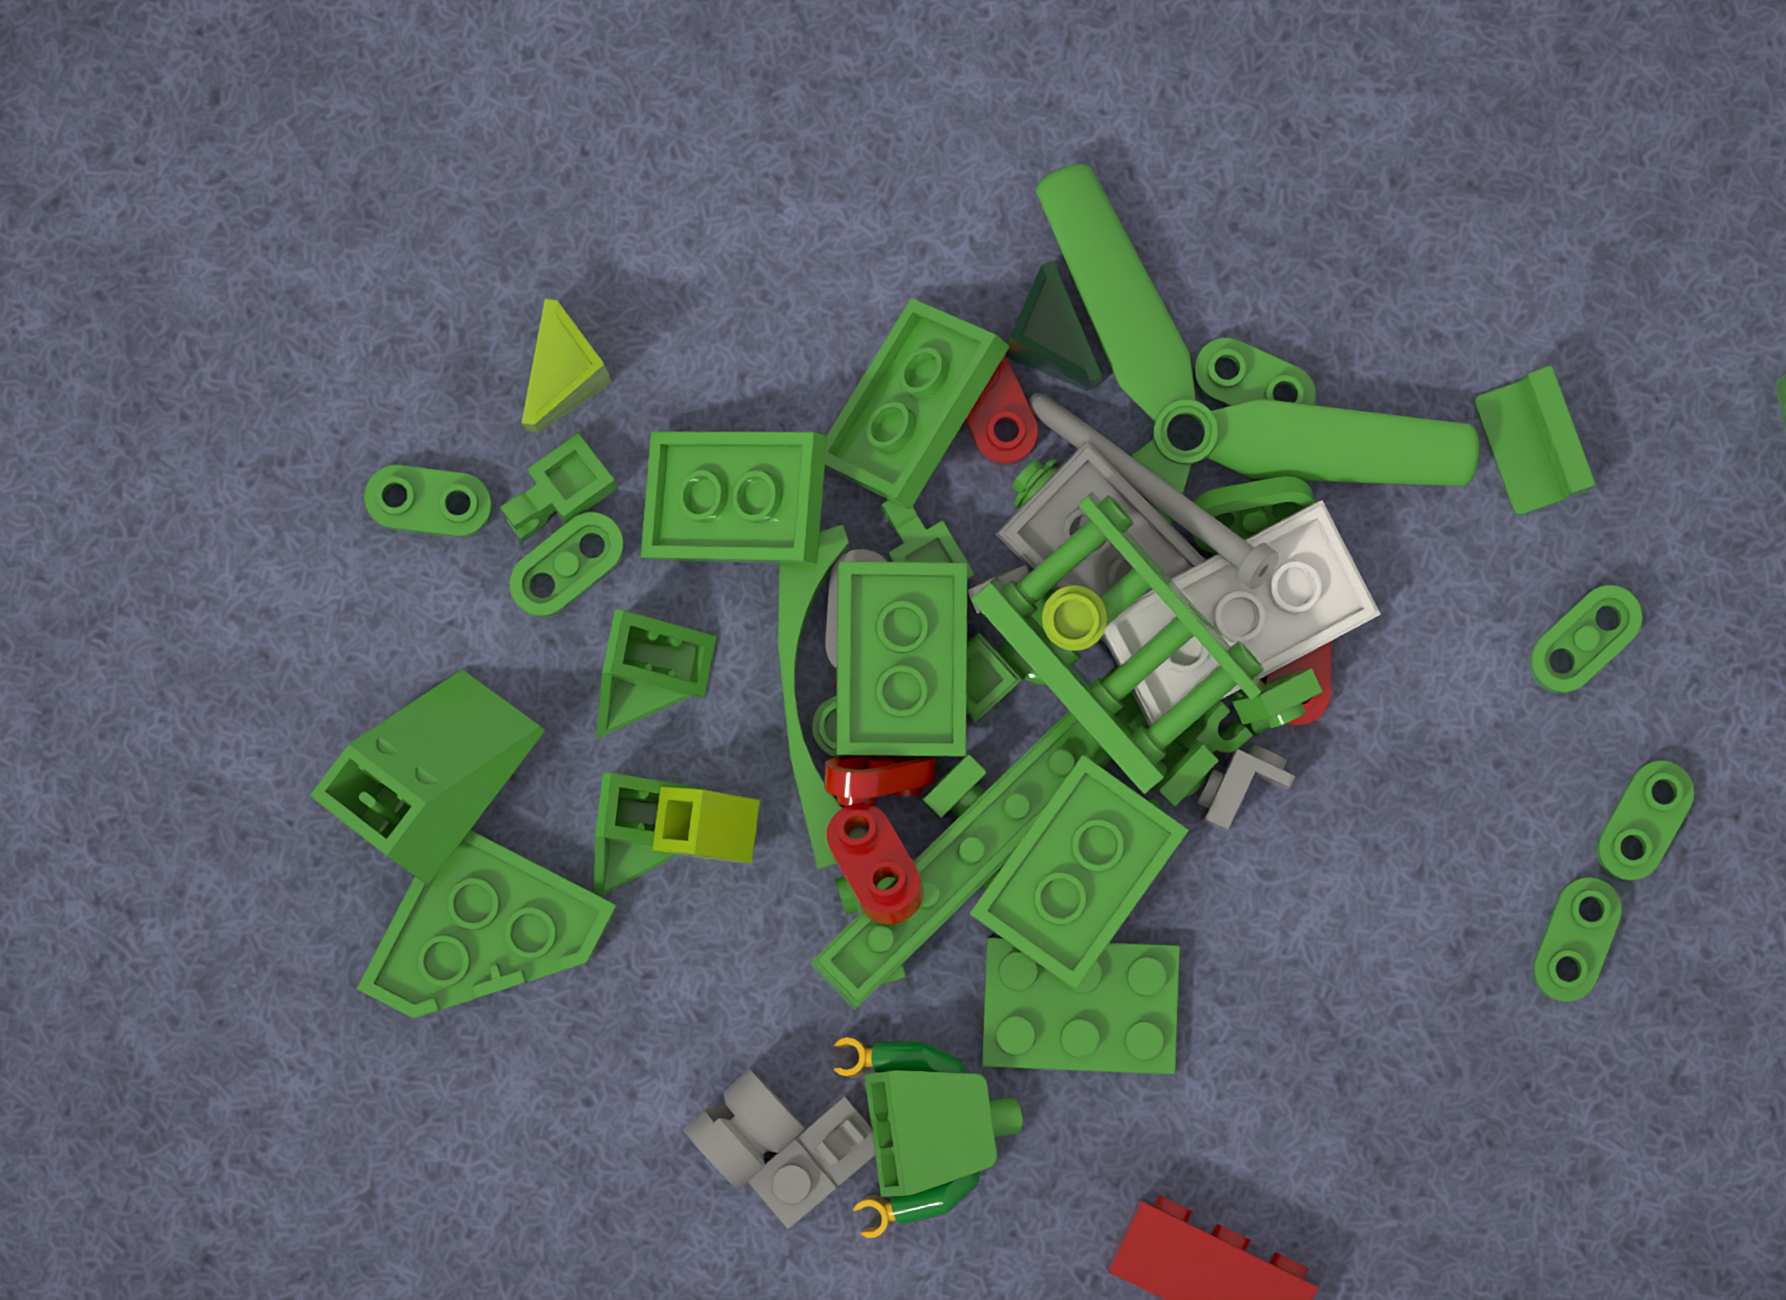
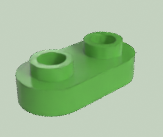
M1219 338L1209 342L1199 352L1194 364L1193 375L1199 391L1208 399L1225 407L1257 399L1274 400L1273 389L1278 385H1288L1294 390L1296 394L1294 403L1315 405V386L1310 376L1304 370L1237 339ZM1224 358L1234 361L1238 367V375L1230 380L1220 378L1215 372V363Z
M391 465L373 474L366 485L364 493L365 505L370 516L381 526L396 531L467 538L478 534L486 527L493 511L492 498L486 486L478 478L460 472ZM397 485L406 488L407 499L403 505L396 508L386 505L385 494L389 488ZM458 493L468 495L471 502L468 511L462 515L451 514L448 510L449 499Z
M1281 476L1212 489L1200 495L1194 503L1245 540L1315 503V499L1310 486L1305 481L1297 477ZM1193 535L1194 541L1201 549L1210 553L1219 554L1206 543H1204L1202 540H1200L1198 537Z
M596 512L582 513L569 520L523 557L513 568L509 587L515 603L525 613L537 618L553 617L564 611L616 569L621 562L625 545L619 527L606 515ZM590 535L601 537L605 543L603 552L595 558L586 557L581 552L582 541ZM540 575H548L555 582L553 593L545 598L535 596L531 590L533 580Z
M1616 585L1600 586L1586 594L1532 646L1528 662L1530 673L1535 682L1543 689L1557 694L1569 693L1585 685L1624 649L1640 631L1642 609L1636 597L1627 589ZM1600 608H1610L1617 614L1618 623L1614 630L1607 631L1598 626L1596 614ZM1562 650L1570 656L1572 665L1567 673L1560 674L1551 668L1549 659L1554 651Z
M1654 761L1640 767L1630 778L1601 830L1596 843L1598 861L1602 868L1612 877L1624 881L1638 880L1650 875L1660 864L1694 800L1692 780L1682 767L1670 761ZM1659 780L1667 782L1673 790L1671 801L1665 805L1656 802L1652 796V787ZM1626 836L1637 838L1642 845L1641 855L1636 860L1627 859L1621 852V842Z
M1581 878L1570 882L1560 891L1532 962L1533 980L1537 988L1548 998L1560 1002L1575 1001L1586 996L1594 988L1622 914L1620 898L1611 885L1597 878ZM1586 897L1595 899L1600 905V915L1593 922L1584 920L1579 913V905ZM1563 957L1573 959L1578 967L1576 977L1570 982L1561 980L1556 973V965Z

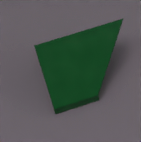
M1053 260L1041 265L1008 342L1010 347L1005 356L1010 360L1086 391L1094 389L1100 385L1103 376Z

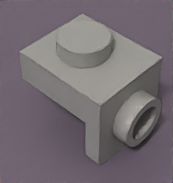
M1252 745L1249 753L1237 749L1233 753L1224 773L1212 769L1201 791L1197 804L1207 808L1201 822L1222 832L1229 830L1253 776L1284 791L1289 790L1296 776L1283 770L1287 760L1256 745Z

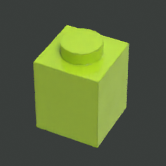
M660 787L652 851L708 860L752 864L760 800L708 790Z

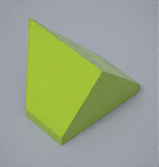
M547 298L544 300L521 422L526 431L540 433L612 383L605 364L558 300Z

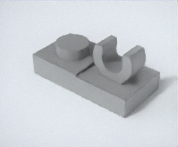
M844 1096L780 1153L768 1161L748 1183L784 1226L790 1229L875 1156L872 1128Z

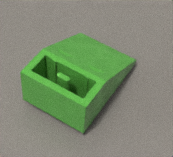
M461 669L349 743L309 796L391 860L429 885L546 730Z

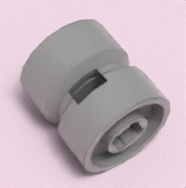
M751 1068L745 1071L723 1092L725 1104L721 1108L708 1105L683 1128L685 1134L701 1153L737 1190L742 1188L765 1166L763 1156L765 1152L780 1153L805 1130V1127Z

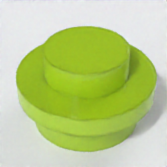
M1069 585L1055 591L1046 601L1042 612V624L1048 638L1058 647L1070 651L1084 650L1094 645L1104 634L1108 622V613L1102 598L1092 589L1081 585Z

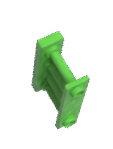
M1092 491L1078 504L1090 518L1086 524L1018 584L1011 581L1005 586L996 576L971 600L1145 794L1162 780L1168 768L1161 761L1167 755L1164 748L1236 685L1251 700L1256 698L1264 687V683L1257 677L1264 668L1242 642L1237 641L1231 647L1127 531L1134 525V522L1121 505L1110 495H1107L1101 501ZM1108 539L1132 565L1133 569L1101 596L1108 613L1107 626L1150 588L1157 593L1177 617L1103 681L1098 677L1091 683L1074 664L1081 658L1078 651L1066 650L1055 645L1031 615L1038 610L1035 603ZM1195 636L1220 666L1148 729L1140 726L1134 731L1118 713L1124 707L1121 700Z

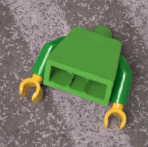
M846 1037L839 1039L834 1044L835 1047L854 1046L859 1052V1061L852 1069L834 1068V1071L839 1075L849 1078L860 1077L866 1073L869 1067H873L876 1072L866 1074L864 1077L881 1197L877 1195L867 1196L857 1203L853 1211L861 1210L868 1206L874 1207L880 1212L882 1222L878 1227L861 1230L860 1234L866 1238H875L881 1235L892 1221H897L900 1225H906L949 1213L978 1186L980 1171L996 1165L995 1138L1018 1135L1021 1132L1023 1123L1022 1112L1015 1097L989 1100L987 1081L983 1074L966 1073L965 1067L959 1058L927 1042L878 1041L875 1042L873 1048H867L862 1042ZM892 1196L891 1202H888L883 1198Z

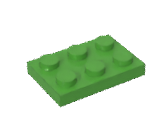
M911 298L827 434L825 469L910 510L1010 346L994 333Z
M651 431L640 558L653 561L817 564L827 436L816 432Z
M839 561L837 565L836 756L965 757L967 563Z
M1082 755L969 915L1076 990L1189 830L1089 758Z
M987 938L982 1066L1175 1074L1180 946L1109 943L1077 989L1074 990L1003 938Z

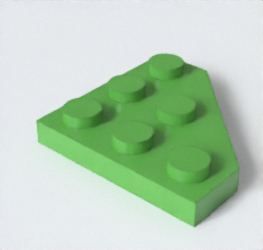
M470 830L429 885L414 877L356 989L411 1018L416 1019L589 963L618 906Z

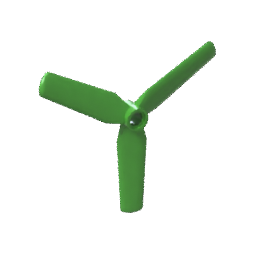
M1071 164L1049 173L1039 182L1036 187V193L1118 385L1155 423L1153 427V440L1131 457L1181 494L1184 492L1190 467L1204 459L1252 479L1292 476L1303 481L1466 486L1472 481L1478 467L1480 443L1478 433L1471 424L1267 399H1257L1211 411L1204 404L1196 401L1190 352L1093 169L1088 164ZM1188 416L1199 422L1203 431V439L1198 447L1193 450L1183 451L1175 448L1170 443L1167 437V428L1169 423L1175 418ZM1146 500L1169 524L1173 521L1171 517ZM1051 589L1035 603L1038 610L1031 615L1042 628L1044 605L1054 593ZM1005 639L1000 650L1025 677V680L1037 685H1046Z

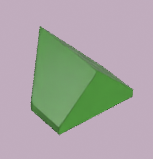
M615 609L602 671L596 739L691 696L705 698L717 636L625 610Z
M603 772L595 833L594 894L602 897L677 856V854L652 851L660 787L707 790V788Z

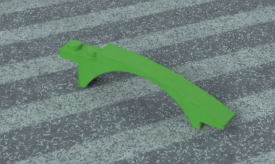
M843 525L819 532L817 564L779 563L778 651L790 759L819 872L837 866L828 846L826 832L830 820L842 807L837 803L832 794L825 791L824 782L816 770L804 742L796 700V665L802 633L816 596L831 573L835 562L849 551V542ZM857 827L851 830L848 837L858 839L865 836L868 832L862 827ZM844 876L836 878L835 883L846 916L856 912L860 914L863 910ZM887 877L882 879L878 883L877 888L885 890L896 878ZM903 965L881 985L905 979L906 975Z

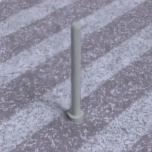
M1034 393L1030 397L1028 404L1034 417L1076 448L1088 442L1142 497L1239 568L1237 579L1250 589H1256L1273 572L1278 562L1279 554L1266 543L1253 547L1046 393Z

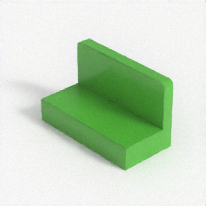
M1552 365L1528 373L1519 382L1475 398V409L1514 514L1520 516L1588 492L1596 485Z

